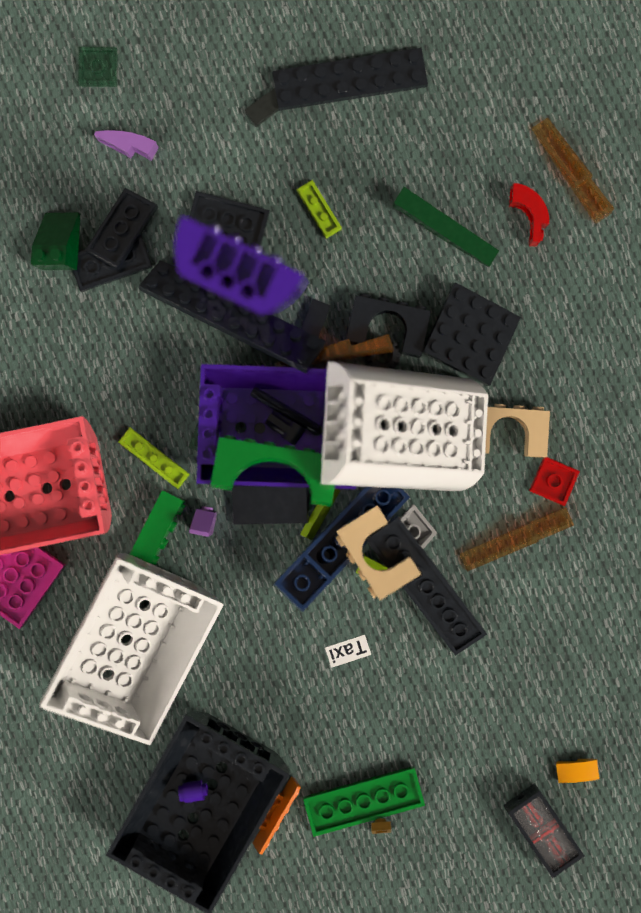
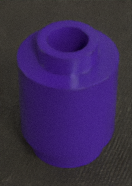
M203 780L179 785L178 794L180 802L190 803L205 800V796H208L207 783L204 784Z

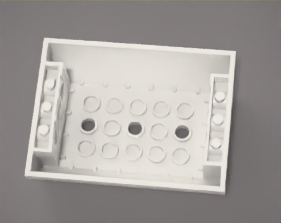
M127 553L117 554L40 701V708L151 745L224 604L194 582ZM148 600L149 605L146 608H139L141 601ZM124 635L131 636L130 641L127 643H122L121 638ZM106 670H112L113 674L110 677H103V673Z

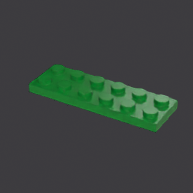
M414 766L303 797L313 837L425 806Z

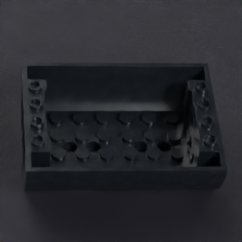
M190 711L185 714L105 856L202 912L212 913L288 779L290 771L286 763L275 751L209 713ZM224 762L227 765V770L219 771L217 764ZM210 779L217 781L218 786L216 788L208 786V796H205V800L190 803L180 802L178 794L179 785L203 780L204 784ZM196 813L199 819L196 822H192L189 820L188 815ZM179 831H188L189 837L186 839L181 838Z

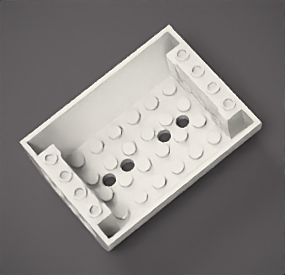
M328 362L321 484L438 491H463L470 488L484 474L488 393L479 383L469 378ZM382 419L386 423L384 430H381L379 426ZM399 421L403 423V430L401 432L397 428ZM434 424L437 426V433L435 435L432 432Z

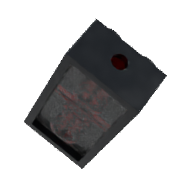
M535 783L503 805L552 878L585 856Z

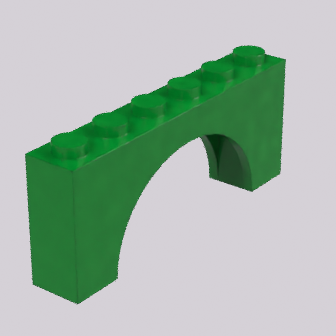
M224 435V438L219 437L211 480L212 488L232 491L237 477L248 467L261 462H279L297 470L304 477L310 488L311 504L331 507L335 485L321 484L323 454L315 453L314 449L304 448L302 451L295 450L296 447L291 445L277 447L272 442L259 444L253 439L246 438L244 441H240L230 435Z

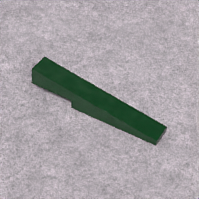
M406 187L402 188L394 201L393 208L425 226L424 229L487 267H490L499 252L498 249Z

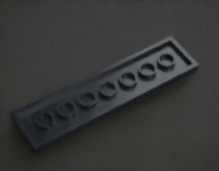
M422 47L272 71L279 111L428 86Z
M398 515L366 538V541L388 569L408 556L412 559L421 575L402 587L455 656L487 635L485 629Z

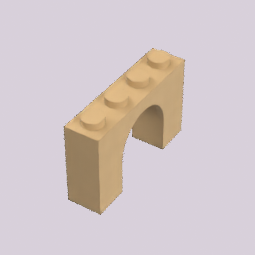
M494 404V407H487L485 454L489 453L490 433L494 423L500 418L508 417L517 420L524 429V457H547L550 411H544V407H533L532 410H527L525 406L514 405L513 409L506 408L504 404Z
M376 506L336 531L338 536L335 538L341 547L345 545L349 552L346 555L351 563H357L360 568L357 572L363 581L367 579L370 587H368V590L373 598L378 597L379 600H382L421 575V573L409 556L386 570H376L366 564L362 555V546L365 539L388 523L379 507Z

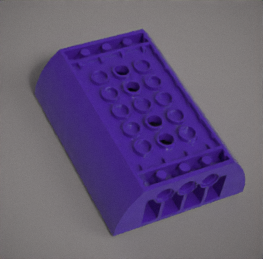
M181 216L175 240V256L181 276L263 315H275L295 303L306 290L309 284L306 276L281 264V258L272 254L269 257L262 255V249L252 244L248 248L241 244L242 239L230 234L229 237L221 235V229L211 224L207 228L185 216ZM226 275H231L230 282L223 280ZM248 284V289H243L244 286Z
M201 364L196 484H211L219 437L224 438V435L234 436L236 440L244 441L246 438L253 439L259 444L272 442L277 447H284V445L294 446L282 438L281 434L265 424L273 409L250 395L254 387L259 388L319 424L323 429L321 435L315 436L312 432L305 429L306 431L294 447H296L295 450L302 451L304 448L314 449L315 453L323 454L327 369L310 368L307 374L292 367ZM239 422L246 424V430L243 433H238L235 429ZM257 423L265 425L264 433L258 434L255 432L254 427ZM279 462L254 464L245 469L234 482V485L309 488L306 480L297 470ZM335 485L334 489H356V486Z

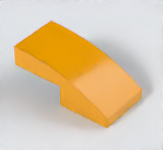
M577 759V761H558L556 763L558 783L585 782L600 778L597 759Z

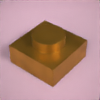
M384 818L376 819L375 823H371L372 834L391 833V821L386 822Z

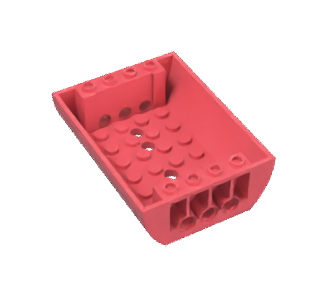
M83 416L0 433V555L108 532L112 513L98 440L90 423ZM65 479L71 482L68 490L62 488V482ZM46 483L52 485V491L48 494L43 491V486ZM13 491L15 497L9 502L6 499V493Z

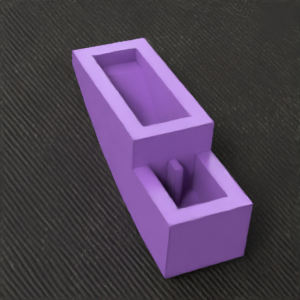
M105 130L96 131L94 134L99 142L129 158H132L136 152L152 161L159 148L156 141L131 132Z

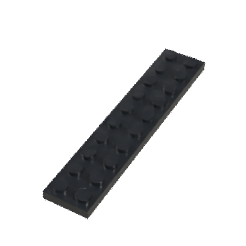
M162 260L156 264L139 285L140 291L307 374L326 346L325 340L274 315L259 314L181 276L178 268Z

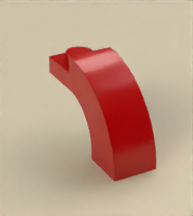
M513 183L510 188L509 207L518 208L527 215L530 222L529 246L536 247L544 237V230L541 228L545 229L549 225L548 209L543 199L533 189L523 184Z

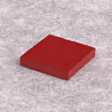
M545 457L540 463L529 491L565 506L580 471Z

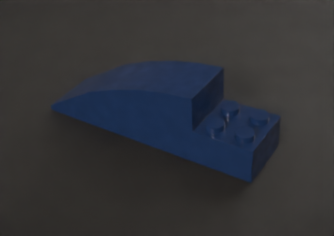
M365 487L297 556V559L279 576L273 585L300 612H303L350 562L346 555L349 552L345 545L341 547L335 538L338 536L336 531L376 506L379 507L388 521L410 496L401 488ZM366 539L363 543L362 548L368 543Z

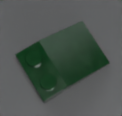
M81 213L44 214L32 244V266L42 270H77Z

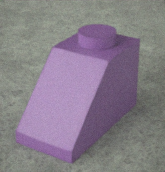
M207 506L196 509L189 533L207 537L213 535L217 512H214L212 507Z

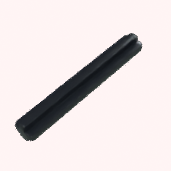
M253 388L250 394L253 398L313 434L318 431L320 425L259 388Z

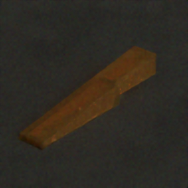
M546 118L532 128L533 133L594 223L597 224L609 216L614 207L592 180L593 175L552 122Z
M389 334L351 346L350 340L347 339L325 346L314 364L394 352ZM281 361L275 363L276 367H291Z
M562 507L460 553V556L468 572L539 542L538 540L572 527L574 524L567 508Z

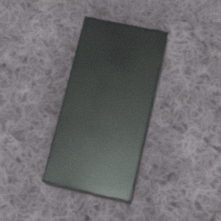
M275 88L245 109V113L255 127L279 111Z

